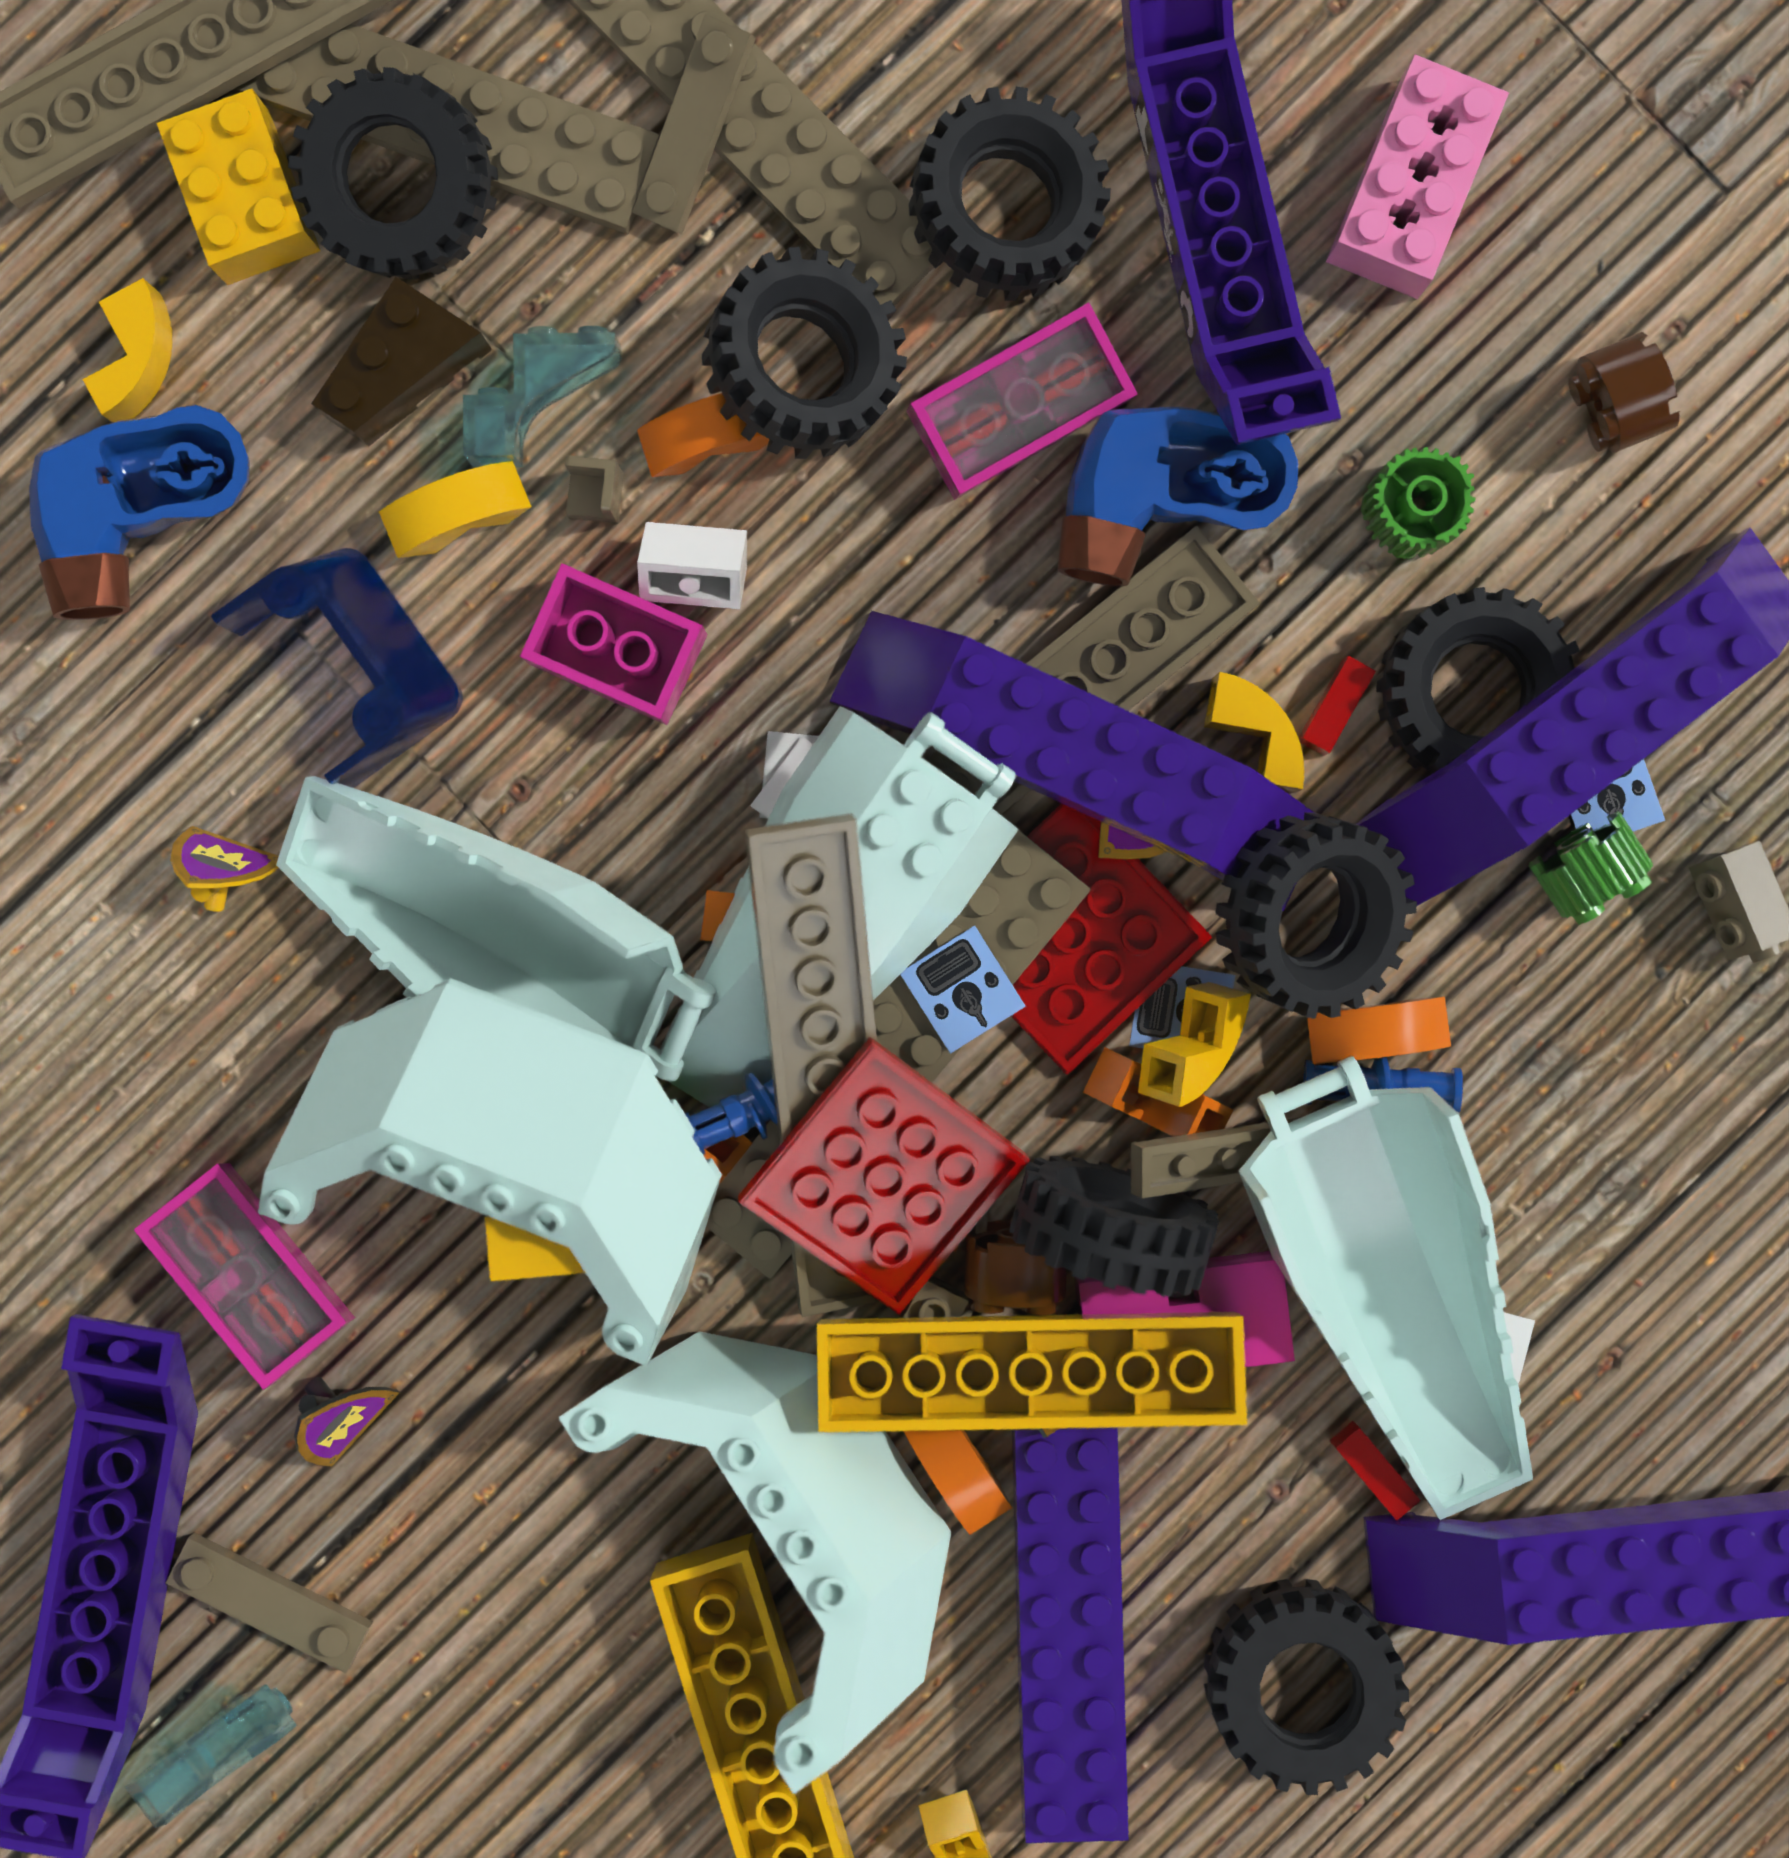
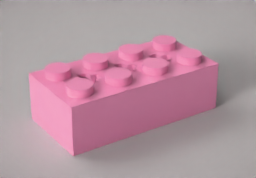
M1415 54L1399 81L1326 262L1418 299L1435 276L1509 92ZM1412 176L1418 177L1421 182L1415 180ZM1394 221L1401 224L1403 229L1396 227L1393 224Z

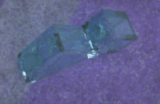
M535 326L529 328L528 333L513 334L514 394H508V390L503 388L485 387L478 389V395H463V456L473 467L513 461L515 467H523L525 438L537 415L552 404L619 366L621 362V345L615 332H608V329L601 326H583L578 328V333H558V330L552 327Z
M267 1684L236 1697L191 1737L173 1745L127 1784L125 1789L155 1828L168 1824L211 1787L271 1747L294 1729L297 1724L290 1716L293 1712L290 1702L282 1692L276 1688L270 1690Z

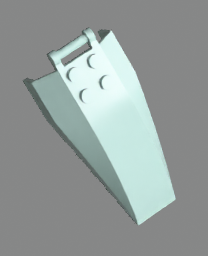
M839 706L782 789L765 826L850 813L856 818L874 1000L962 912L1019 830L992 808L998 798L1002 797L1010 788L1016 774L1003 763L996 766L943 728L944 721L932 712H929L922 718L905 744L902 745L854 712ZM930 745L983 782L975 796L921 758ZM749 866L744 877H741L734 891L735 896L722 923L718 926L700 970H697L694 978L710 983L716 990L711 1005L708 1008H703L681 1058L684 1066L679 1078L676 1081H668L708 1107L720 1103L719 1100L730 1095H739L746 1092V1074L753 1073L762 1084L772 1079ZM681 1006L679 1007V1009H678V1011H677V1014H676V1016H675V1018H674V1020H673V1022H672V1024H671V1026H670V1028H669V1030H668V1033H667V1035H666V1037H665V1039H664V1041H663V1043H662V1045H661V1047H660V1050H663V1047H664V1045H665V1043H666V1040H667V1038H668V1036H669V1034H670V1031H671V1029H672V1027H673V1024H674V1022H675V1020H676V1017H677V1015H678V1013H679V1010H680Z
M316 776L305 777L276 865L320 910H325L332 918V922L345 936L354 935L372 953L369 960L379 970L388 969L406 987L403 993L406 997H416L430 991L441 982L454 979L645 1052L650 1056L658 1070L657 1077L666 1081H676L679 1078L684 1066V1062L681 1059L703 1008H708L711 1005L716 990L710 983L693 978L684 972L672 935L594 881L482 833L403 804ZM677 995L684 1001L663 1050H660L653 1044L673 997Z
M1350 1056L1338 1061V1067L1276 1095L1273 1091L1257 1097L1271 1131L1239 1170V1174L1274 1261L1439 1520H1442L1533 1480L1525 1423L1519 1411V1405L1521 1404L1519 1385L1514 1379L1510 1356L1513 1353L1512 1340L1507 1333L1504 1318L1505 1296L1504 1291L1499 1286L1496 1261L1499 1258L1491 1207L1459 1114L1431 1087L1369 1090L1358 1062L1354 1056ZM1347 1086L1350 1093L1349 1097L1290 1123L1287 1122L1284 1113Z

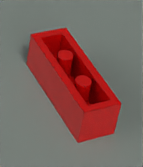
M1351 656L1344 658L1298 737L1300 743L1322 756L1329 754L1376 670Z
M1354 1421L1350 1422L1329 1440L1396 1521L1421 1501Z

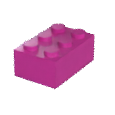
M561 563L520 657L533 667L657 722L668 725L708 634L703 625Z

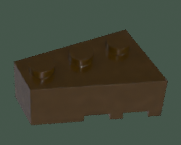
M395 277L311 404L329 421L367 446H370L418 408L416 406L440 386L442 388L446 387L455 380V374L477 357L479 359L483 358L492 351V348L480 331L398 277Z

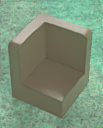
M566 455L565 467L571 474L566 515L572 519L618 524L624 474L617 461Z

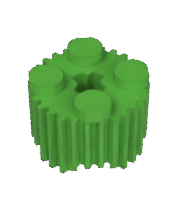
M1428 447L1422 448L1419 452L1417 448H1412L1411 450L1407 448L1400 455L1396 454L1373 477V480L1367 486L1369 490L1362 498L1361 512L1363 520H1367L1370 523L1366 529L1367 531L1373 530L1374 532L1371 538L1373 540L1379 539V546L1381 548L1385 545L1388 546V553H1392L1396 558L1412 559L1416 555L1422 558L1428 553L1432 555L1457 538L1459 534L1466 530V525L1470 522L1468 516L1474 512V508L1470 505L1476 500L1475 497L1470 496V493L1475 490L1474 486H1471V479L1475 476L1473 473L1467 474L1468 464L1461 465L1460 456L1453 458L1447 452L1439 455V449L1437 448L1431 453ZM1421 497L1424 499L1426 506L1419 509L1412 500Z
M1619 811L1608 815L1607 819L1610 823L1603 825L1599 829L1593 830L1590 824L1586 823L1560 837L1554 843L1557 847L1556 854L1550 856L1548 860L1543 862L1541 857L1538 856L1529 862L1528 866L1562 918L1572 916L1577 925L1589 922L1605 911L1603 906L1605 901L1611 900L1619 894H1622L1624 898L1632 897L1652 883L1647 872L1653 867V862Z

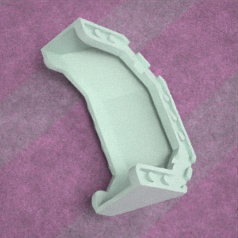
M449 979L435 985L430 991L413 998L408 996L378 1009L373 1015L356 1022L352 1020L342 1024L333 1031L264 1173L258 1213L284 1224H300L313 1211L317 1190L372 1170L554 1241L571 1249L608 1306L602 1328V1336L606 1345L614 1353L647 1366L687 1290L722 1174L712 1158L705 1159L692 1137L695 1133L694 1128L675 1098L669 1100L655 1077L658 1070L647 1053L457 980Z
M699 1331L649 1360L647 1366L641 1365L558 1417L573 1442L587 1452H602L616 1449L638 1434L707 1447L825 1632L813 1694L786 1712L778 1722L776 1729L775 1763L793 1794L841 1761L924 1682L951 1531L886 1431L818 1432L817 1355Z

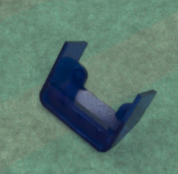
M342 548L275 569L210 616L217 625L242 637L273 614L286 619H297L306 615L317 606L376 687L356 703L352 713L353 726L365 743V746L324 774L330 784L339 783L355 788L453 718L461 708L463 695L458 682L373 563L355 549Z

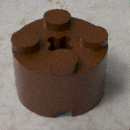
M1644 332L1637 333L1580 357L1577 363V375L1568 379L1570 393L1577 406L1586 404L1593 421L1587 425V432L1590 442L1597 452L1608 449L1616 453L1675 429L1679 424V411L1670 414L1668 400L1678 397L1669 366L1656 343L1644 346L1642 342L1648 336Z
M1012 1220L987 1222V1232L976 1234L975 1225L965 1237L964 1294L974 1300V1310L985 1314H997L1004 1312L1005 1307L1025 1308L1027 1313L1039 1316L1056 1313V1303L1066 1297L1067 1269L1064 1267L1053 1268L1045 1264L1046 1258L1043 1256H1031L1025 1252L1026 1245L1015 1243L1012 1239L1014 1233L1009 1232Z

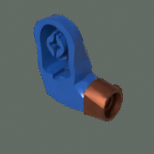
M193 405L178 407L161 415L116 421L41 450L35 456L29 485L30 522L42 562L39 564V569L54 618L90 620L117 616L130 611L129 557L124 556L130 538L148 537L160 533L176 523L217 516L238 503L249 482L250 460L240 433L221 413Z
M1187 407L1113 409L1104 412L1094 424L1080 448L1068 485L1066 516L1062 518L1058 572L1068 577L1094 584L1128 586L1146 536L1142 530L1149 520L1167 523L1195 520L1240 530L1267 527L1288 509L1298 488L1299 462L1289 436L1282 434L1236 445L1220 415Z

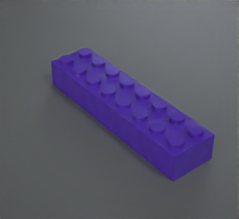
M1118 1427L1060 1428L1046 1438H1043L1039 1429H1012L1021 1801L1025 1842L1129 1841Z

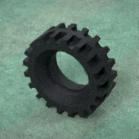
M383 67V73L373 74L364 68L354 71L356 80L347 84L335 79L327 85L332 93L330 97L323 103L312 99L306 107L314 115L307 129L296 125L293 137L301 140L302 144L299 156H289V168L297 171L299 176V186L291 187L293 199L304 204L307 215L302 217V220L307 228L316 231L323 239L320 244L329 252L344 258L346 263L389 278L396 276L408 280L420 279L419 274L427 272L438 275L447 271L445 264L452 259L457 258L463 261L470 254L466 246L476 235L483 238L488 228L482 225L484 215L487 209L495 211L497 201L496 198L490 196L491 180H498L497 167L490 164L487 151L491 150L492 147L488 137L483 135L475 123L478 120L469 110L456 101L455 97L415 73L408 75L396 68ZM399 125L412 129L425 140L434 157L437 178L432 197L420 213L405 222L386 224L373 220L358 207L349 190L347 169L351 152L364 135L377 127Z
M1016 86L1011 99H1001L998 87L987 88L982 101L975 103L969 94L960 99L952 115L945 111L938 119L933 133L929 134L910 183V187L913 188V194L908 204L909 216H917L918 224L914 231L918 244L928 241L932 248L928 261L935 269L943 262L953 269L954 272L949 281L957 287H960L965 278L977 283L976 296L987 298L992 289L1004 290L1005 301H1016L1023 290L1030 289L1032 296L1036 297L1044 294L1050 283L1055 281L1058 285L1068 278L1073 268L1080 264L1101 230L1106 219L1102 215L1103 210L1110 201L1111 188H1104L1102 185V181L1109 171L1107 160L1095 161L1092 154L1099 143L1095 134L1092 132L1082 138L1075 129L1081 117L1073 110L1065 118L1054 112L1052 108L1056 98L1045 94L1041 104L1027 101L1028 88ZM991 158L1014 160L1030 168L1045 184L1051 199L1050 218L1046 226L1034 237L1022 241L998 239L981 230L968 216L962 202V182L966 173L979 162Z
M788 247L780 260H776L772 252H769L760 257L754 268L751 269L748 265L744 267L715 308V313L706 326L704 337L709 339V343L702 353V366H712L713 374L706 383L710 395L722 392L726 399V403L720 410L721 414L726 420L737 414L747 424L741 432V435L747 440L751 441L756 433L768 438L769 442L766 451L778 454L785 445L794 447L795 459H807L817 449L821 450L823 457L834 455L843 444L850 447L856 443L888 409V404L898 394L902 384L896 382V380L906 369L907 357L897 355V349L906 339L904 329H891L889 319L897 310L891 300L880 305L873 295L879 284L872 276L864 284L852 276L856 264L848 259H845L839 268L828 264L829 251L818 248L810 260L802 259L800 247ZM793 317L805 319L822 328L835 342L844 362V377L839 389L831 396L819 400L800 399L780 389L766 374L758 356V339L762 329L767 324L778 318Z
M1485 587L1473 588L1467 593L1459 595L1454 593L1444 597L1417 614L1411 622L1402 627L1394 636L1396 641L1392 648L1384 653L1381 661L1385 665L1384 674L1381 679L1377 680L1376 692L1383 694L1384 707L1378 710L1380 721L1388 720L1393 735L1388 739L1394 748L1401 745L1410 757L1406 762L1413 768L1422 766L1433 774L1485 737L1461 733L1448 726L1436 711L1431 694L1433 674L1446 654L1454 648L1467 644L1488 645L1505 654L1517 669L1522 686L1520 705L1516 711L1518 712L1575 669L1572 655L1580 652L1576 641L1566 644L1559 630L1565 624L1558 616L1548 620L1539 612L1543 605L1541 602L1534 598L1526 602L1515 599L1514 590L1504 588L1497 593H1489L1485 591Z
M1304 813V820L1288 815L1279 819L1280 832L1264 827L1255 834L1260 845L1254 851L1242 847L1238 852L1236 858L1243 864L1236 877L1229 874L1225 875L1221 884L1231 888L1228 902L1216 903L1215 915L1226 919V929L1215 932L1217 944L1231 950V953L1223 958L1222 961L1226 969L1240 975L1236 982L1243 988L1255 993L1256 996L1307 1018L1315 1019L1317 1012L1329 1018L1341 1016V1003L1355 1010L1365 1005L1362 993L1367 989L1379 993L1386 986V983L1381 978L1386 968L1389 966L1398 970L1403 959L1395 955L1400 941L1411 942L1414 932L1404 928L1406 915L1416 913L1417 901L1406 898L1405 889L1415 883L1411 873L1397 869L1405 860V857L1400 850L1386 846L1389 839L1382 834L1338 818L1326 817L1317 813ZM1318 868H1327L1332 871L1338 883L1340 903L1337 919L1327 938L1316 949L1300 957H1291L1283 949L1280 938L1279 925L1282 908L1294 885L1301 878Z
M1050 1156L1049 1161L1039 1157L1035 1158L1033 1163L1028 1162L1009 1232L1014 1233L1012 1239L1015 1243L1026 1245L1025 1252L1031 1256H1043L1046 1258L1045 1264L1053 1268L1064 1267L1073 1271L1072 1276L1082 1280L1086 1277L1102 1281L1103 1286L1115 1289L1116 1285L1128 1287L1136 1294L1145 1295L1146 1291L1150 1290L1155 1291L1161 1296L1171 1297L1173 1291L1182 1295H1189L1191 1289L1197 1291L1200 1289L1220 1220L1217 1219L1218 1214L1215 1210L1207 1209L1208 1204L1203 1200L1190 1198V1192L1188 1191L1143 1199L1132 1194L1131 1169L1129 1168L1125 1171L1113 1168L1110 1163L1101 1161L1098 1164L1088 1163L1083 1158L1072 1157L1071 1161H1067L1059 1156Z
M1288 1579L1277 1581L1278 1590L1263 1594L1260 1587L1250 1591L1249 1593L1253 1601L1242 1609L1234 1603L1227 1610L1230 1621L1223 1630L1215 1627L1211 1635L1215 1645L1212 1655L1205 1654L1204 1668L1207 1672L1208 1683L1204 1684L1205 1694L1210 1704L1213 1718L1229 1751L1236 1760L1240 1757L1245 1762L1249 1773L1260 1780L1264 1774L1272 1778L1276 1789L1288 1792L1290 1783L1301 1784L1306 1795H1318V1783L1331 1781L1338 1792L1348 1788L1344 1776L1358 1770L1366 1779L1374 1773L1369 1761L1376 1753L1379 1752L1388 1759L1393 1752L1394 1747L1388 1738L1393 1729L1403 1732L1406 1719L1400 1712L1401 1702H1409V1689L1402 1681L1401 1672L1406 1670L1402 1659L1392 1645L1393 1642L1371 1612L1361 1602L1357 1604L1353 1601L1346 1591L1336 1586L1333 1591L1324 1589L1318 1580L1306 1579L1305 1587H1293ZM1316 1643L1333 1649L1346 1661L1352 1673L1353 1694L1347 1710L1334 1724L1315 1733H1295L1279 1727L1266 1715L1261 1704L1260 1683L1266 1666L1279 1652L1296 1644Z

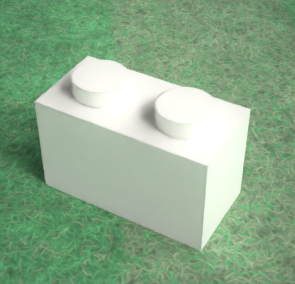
M646 522L637 561L639 597L649 602L740 609L747 571V530Z

